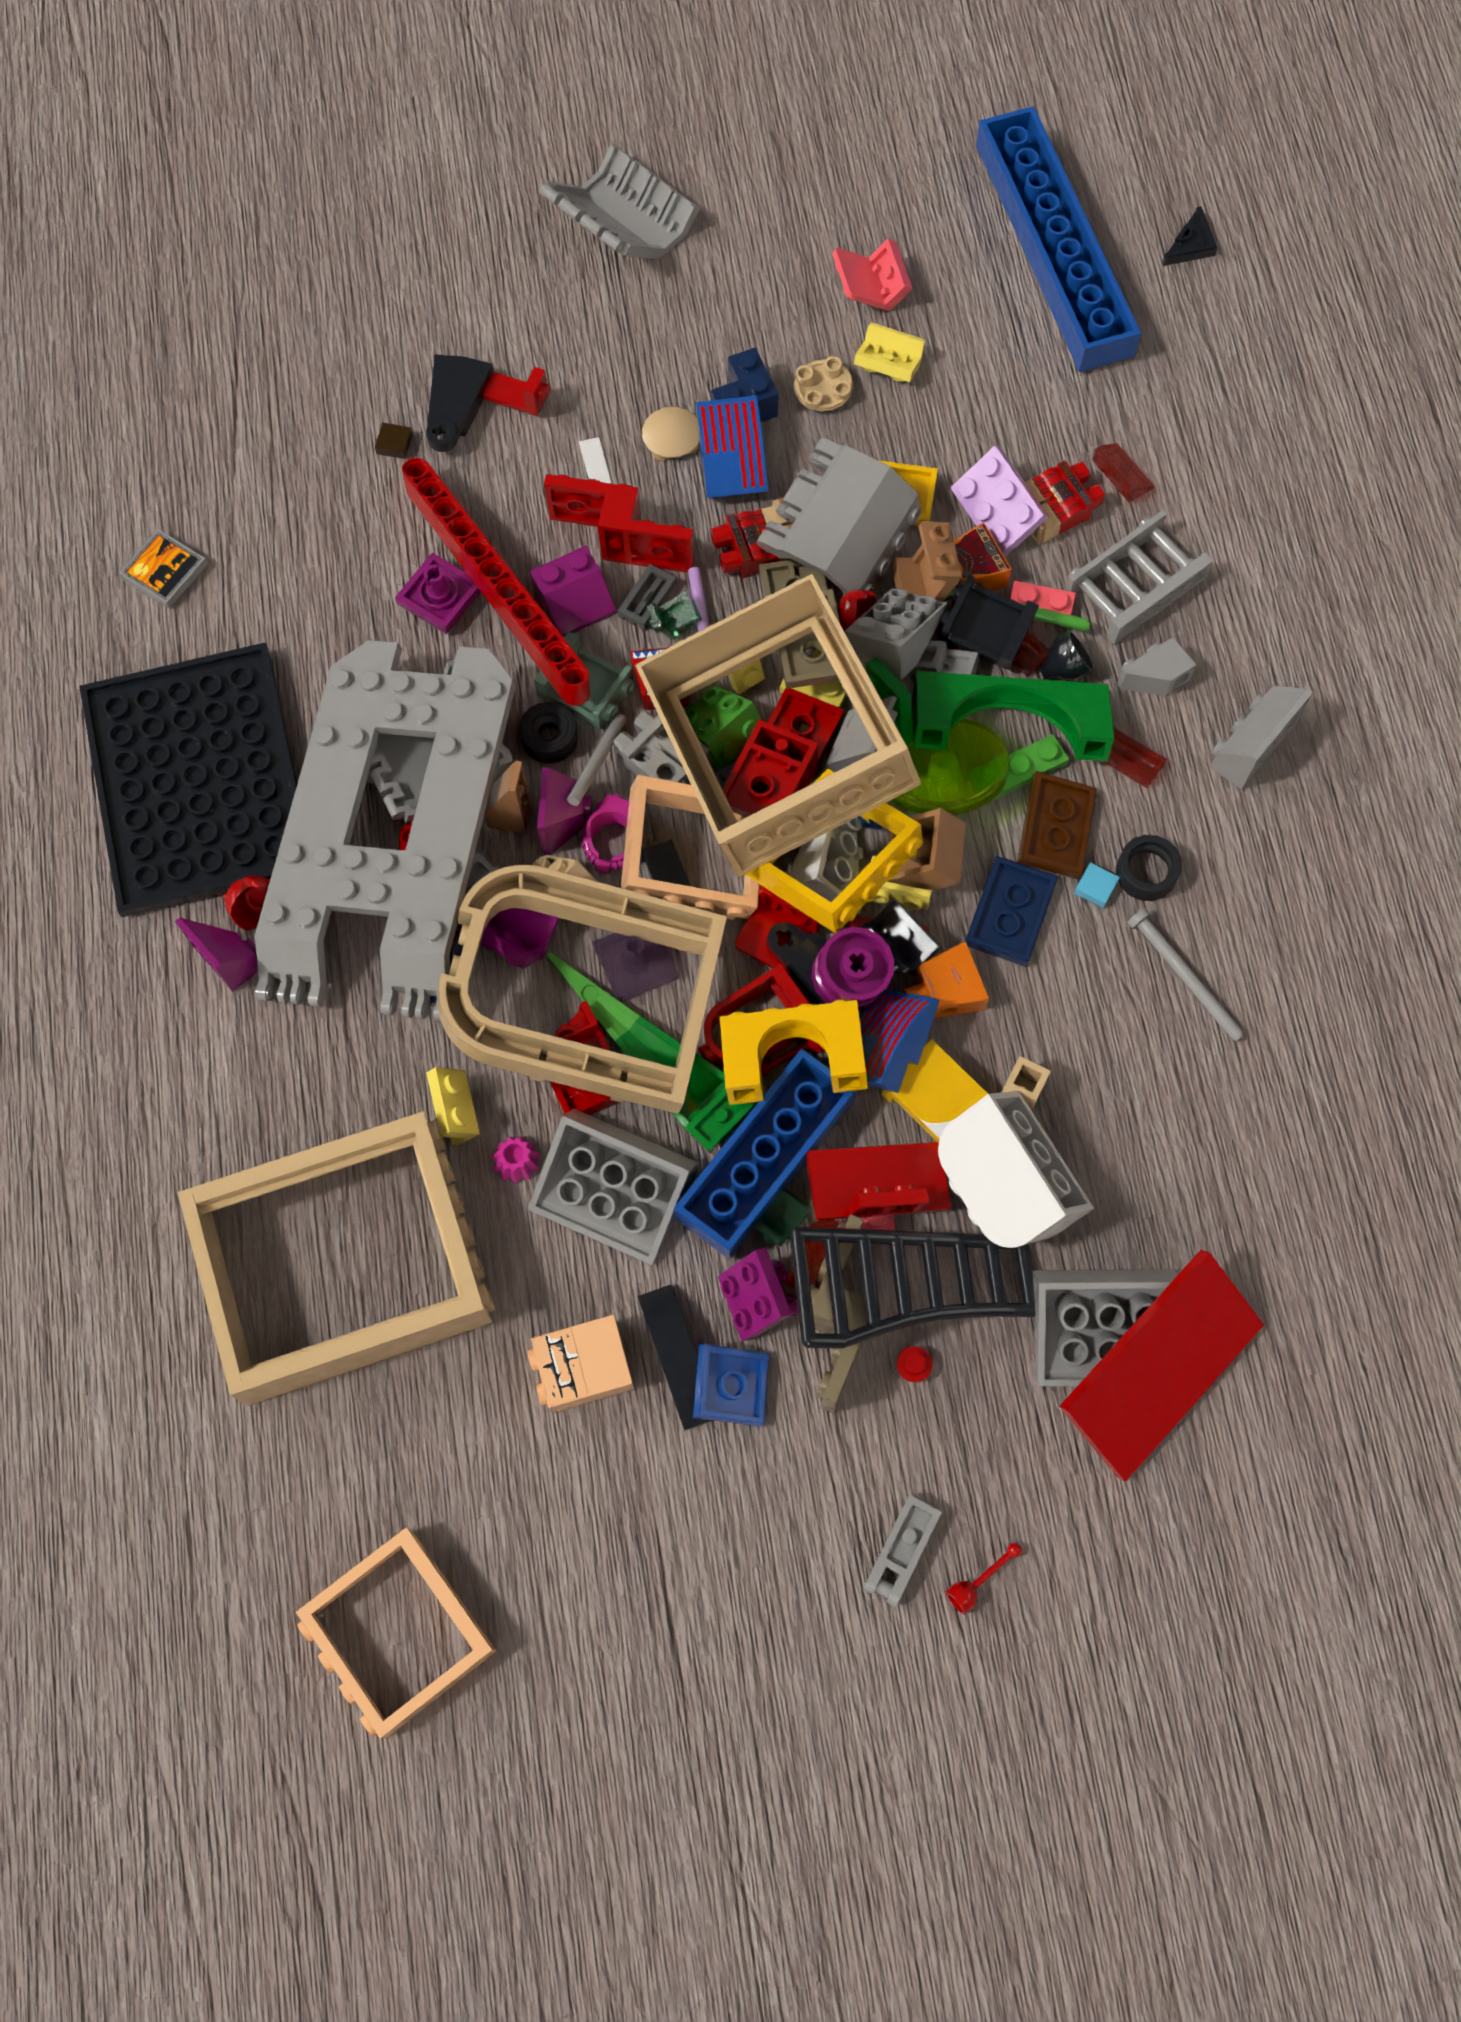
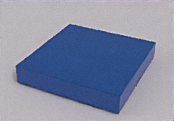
M708 1344L699 1345L693 1418L757 1427L764 1426L769 1354Z

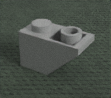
M1172 637L1164 643H1161V641L1156 642L1140 658L1136 659V657H1133L1125 662L1120 669L1121 673L1117 685L1120 689L1166 696L1190 681L1196 663Z

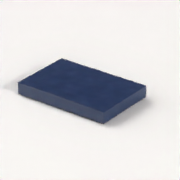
M996 856L965 940L967 946L1027 967L1059 876Z

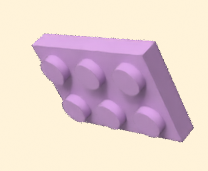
M996 445L950 487L975 525L978 526L985 523L1004 557L1010 554L1049 518L1004 451Z

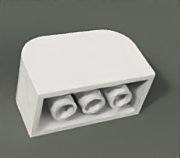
M1019 1091L987 1094L950 1122L941 1134L938 1154L940 1163L949 1177L951 1189L962 1198L968 1208L967 1212L971 1221L980 1227L981 1231L990 1241L999 1246L1013 1248L1052 1238L1094 1209Z

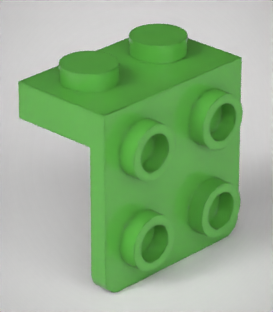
M713 686L706 690L695 703L684 710L698 740L710 749L711 762L719 770L732 763L741 754L758 720H762L752 701L719 686Z

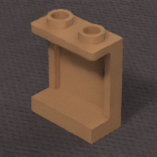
M922 521L918 526L922 545L912 558L895 557L891 563L896 589H904L908 593L932 596L935 600L944 602L962 578L949 522Z

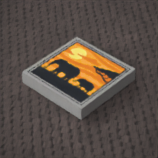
M157 529L119 572L122 580L170 609L208 563L206 558Z

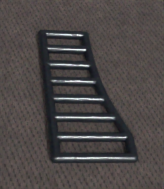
M799 1226L793 1227L790 1231L801 1341L806 1348L844 1349L904 1327L938 1320L976 1317H1035L1033 1272L1028 1244L1007 1248L993 1243L984 1234ZM806 1242H824L834 1333L815 1332ZM839 1243H857L867 1325L849 1331ZM871 1244H883L890 1247L898 1315L882 1320ZM904 1245L921 1246L929 1308L912 1311ZM936 1247H953L961 1304L944 1305ZM967 1248H984L992 1303H975ZM998 1249L1015 1250L1023 1303L1006 1302Z

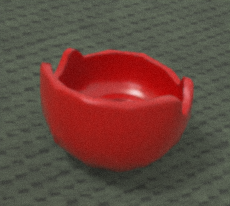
M853 589L841 598L837 605V611L843 631L876 603V594L874 592Z

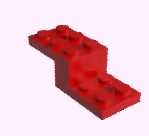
M546 474L544 490L550 520L598 527L602 560L648 567L651 564L659 569L688 573V570L694 567L693 529L682 525L670 526L657 524L650 520H641L638 487H632L624 483H604L596 479L571 478L563 474Z
M785 688L768 722L758 720L722 788L732 811L748 817L809 786L844 717V709L794 689ZM797 722H806L811 726L806 732H798L793 728ZM757 782H765L770 786V789L766 793L759 794L752 790V786Z

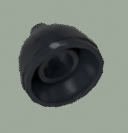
M1070 630L1064 632L1053 641L1046 661L1040 668V672L1046 680L1054 678L1077 680L1089 675L1094 670L1085 648Z

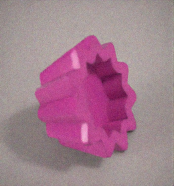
M508 1136L506 1143L497 1144V1151L491 1156L492 1160L496 1162L493 1171L501 1173L503 1181L511 1178L515 1184L519 1183L521 1178L530 1180L531 1171L539 1169L536 1161L541 1156L539 1152L534 1151L535 1142L525 1141L524 1136L515 1139Z

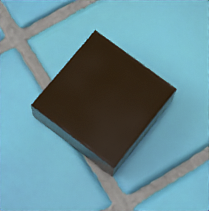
M382 423L375 445L376 454L406 459L413 436L412 428Z

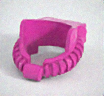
M606 794L604 800L597 803L596 812L587 820L581 837L583 852L587 859L593 865H596V871L609 874L612 869L614 871L618 868L623 869L624 853L612 857L611 861L600 858V853L594 848L592 843L595 835L602 829L603 825L614 823L621 824L627 828L629 800L623 799L618 794Z

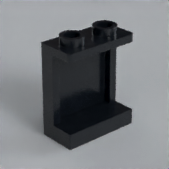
M969 575L966 582H959L954 591L952 599L956 602L952 611L946 609L939 622L938 627L942 628L940 639L962 650L978 652L980 658L1009 671L1037 614L1039 605L1029 600L1026 605H1022L974 582L975 577Z

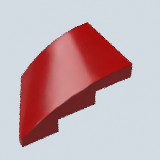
M587 1000L579 1005V1011L567 1024L563 1023L555 1031V1037L610 1051ZM549 1081L564 1114L577 1109L591 1115L617 1103V1101L610 1100V1096Z

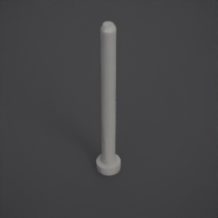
M1144 908L1131 917L1127 922L1132 929L1139 928L1230 1038L1235 1041L1241 1039L1244 1036L1242 1029L1148 919L1151 916L1149 911Z

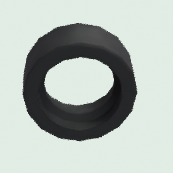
M1142 835L1133 838L1124 846L1116 864V876L1120 877L1118 880L1120 887L1129 896L1143 901H1154L1164 898L1173 890L1182 872V858L1178 849L1169 840L1158 835ZM1141 852L1153 853L1159 856L1168 867L1166 878L1157 884L1138 880L1130 870L1132 857Z

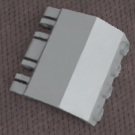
M820 438L808 460L814 467L824 471V475L821 477L813 472L801 469L797 476L799 478H795L782 499V504H779L776 509L780 517L793 523V525L789 529L770 520L766 525L767 530H763L756 543L763 550L779 558H790L828 577L844 594L853 589L873 592L874 583L879 576L882 577L888 570L890 557L894 550L898 551L902 547L910 524L915 525L920 517L922 508L920 507L919 494L890 466L847 445L841 446L826 438Z

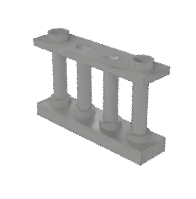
M1164 510L1154 517L1151 515L1147 516L1141 521L1137 529L1084 567L1080 565L1073 569L1067 577L1068 583L1065 591L1076 593L1082 589L1110 618L1106 637L1114 645L1206 579L1214 560L1206 552L1196 559L1193 557L1189 559L1162 531L1167 516ZM1152 539L1180 567L1179 571L1173 576L1170 574L1165 575L1139 547ZM1129 556L1157 584L1156 588L1149 593L1146 591L1142 592L1117 567L1116 563ZM1105 572L1133 600V604L1126 610L1123 608L1118 609L1092 581Z

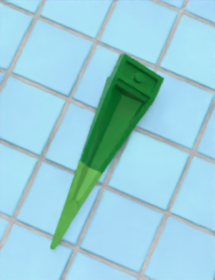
M548 953L550 961L583 1002L587 1000L593 1015L625 1055L675 1068L681 1045L678 1041L605 992L557 956ZM695 1054L684 1104L679 1114H672L686 1132L711 1154L749 1115L758 1102L729 1105L724 1072Z

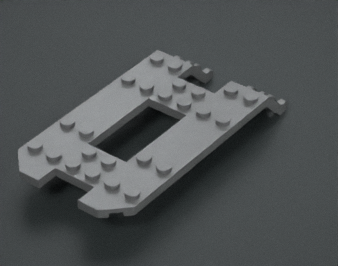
M368 640L331 665L255 932L259 974L256 988V998L258 1000L269 1001L272 999L275 978L280 979V985L277 990V1000L280 1003H288L290 1000L291 1004H301L304 999L306 982H311L310 992L307 997L308 1004L310 1006L322 1007L327 993L323 941L331 911L386 916L388 920L380 947L383 996L380 1004L381 1014L394 1015L396 1013L399 992L405 993V999L401 1007L402 1015L412 1018L415 1013L416 1018L425 1019L429 1012L430 996H437L433 1017L436 1021H441L438 1011L439 981L441 973L447 975L450 973V952L458 923L459 910L464 899L516 688L512 678L489 649L458 647L451 675L396 671L402 648L398 642ZM379 734L434 738L405 851L349 845Z

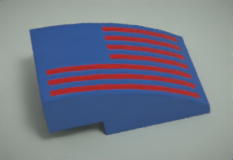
M757 395L696 402L706 497L767 492V473Z
M885 990L866 1009L859 1020L867 1086L896 1093L899 1092L908 1063L916 1065L919 1063L940 1000L932 997Z

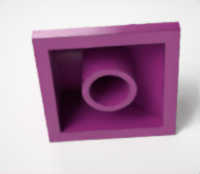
M542 767L537 829L544 855H551L584 828L586 815L592 814V796H588L585 793L578 806L571 805L567 798L577 780L546 767Z
M178 918L175 921L194 949L232 992L258 972L256 945L250 938L243 941L234 931L184 918Z

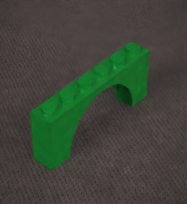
M916 671L912 694L913 748L946 750L950 732L962 719L982 710L1009 708L1035 714L1056 726L1070 742L1076 760L1108 762L1114 741L1108 684Z

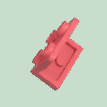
M888 238L869 258L839 247L832 252L835 267L839 272L844 287V293L853 301L890 312L913 289L897 242Z

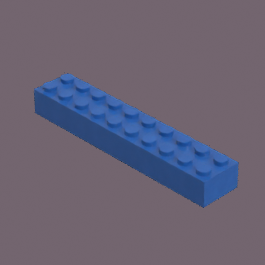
M1031 106L979 120L976 148L1078 371L1083 372L1135 357L1141 337L1140 329L1035 107Z

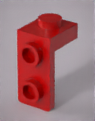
M534 367L527 382L494 372L483 391V398L538 416L550 393V384L547 383L546 371Z

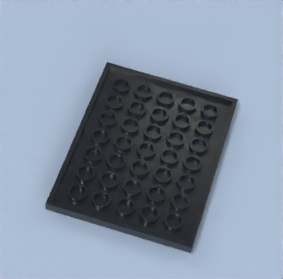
M260 643L80 685L83 712L119 915L127 917L226 893L234 882L249 875L271 879L296 791L297 781L267 643Z

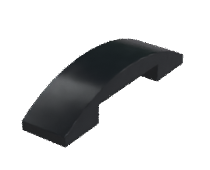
M671 1284L639 1295L638 1300L684 1431L713 1421L693 1418L698 1358Z

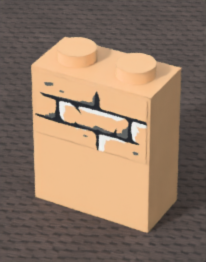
M614 1315L531 1338L533 1349L527 1350L532 1371L539 1370L542 1383L536 1385L541 1406L547 1404L551 1413L634 1389Z

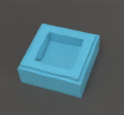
M1090 863L1074 894L1104 908L1120 877Z

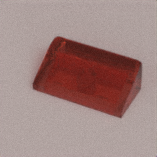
M1118 443L1095 448L1093 462L1128 503L1154 488V485Z

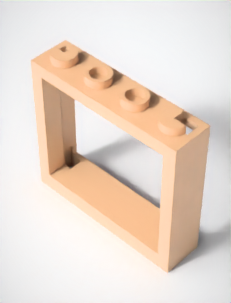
M638 775L630 788L621 888L712 913L726 915L730 920H734L736 917L748 919L757 909L759 884L745 874L743 896L639 877L645 803L701 814L705 813L691 785ZM734 813L736 820L738 821L746 818L742 815Z
M407 1527L296 1611L301 1620L297 1624L300 1632L308 1642L312 1640L316 1642L322 1651L318 1654L322 1665L330 1674L333 1671L337 1673L343 1682L339 1686L341 1693L351 1705L355 1702L364 1714L360 1717V1720L371 1736L378 1734L380 1738L389 1737L496 1652L492 1643L413 1530ZM403 1548L473 1651L385 1719L315 1615Z

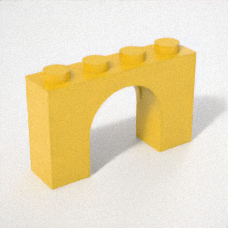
M836 1000L827 1004H802L794 1008H769L761 1012H735L728 1016H720L725 1088L729 1105L764 1101L761 1064L764 1055L777 1042L793 1037L810 1039L818 1043L825 1050L829 1058L833 1093L868 1089L857 1000Z

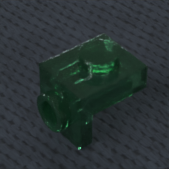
M686 590L661 607L653 602L647 605L651 614L648 619L652 628L658 634L663 633L670 639H674L702 620L692 595Z
M783 1188L763 1217L757 1219L754 1227L760 1231V1237L767 1243L774 1246L777 1244L783 1246L790 1242L791 1229L796 1226L800 1227L813 1208L787 1188Z

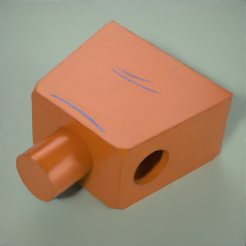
M966 942L960 943L918 966L916 974L918 984L903 989V993L940 1000L934 1018L986 1010L989 1000Z

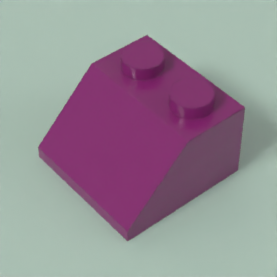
M586 545L530 570L533 590L550 621L563 638L568 632H577L616 614L615 606L602 573Z

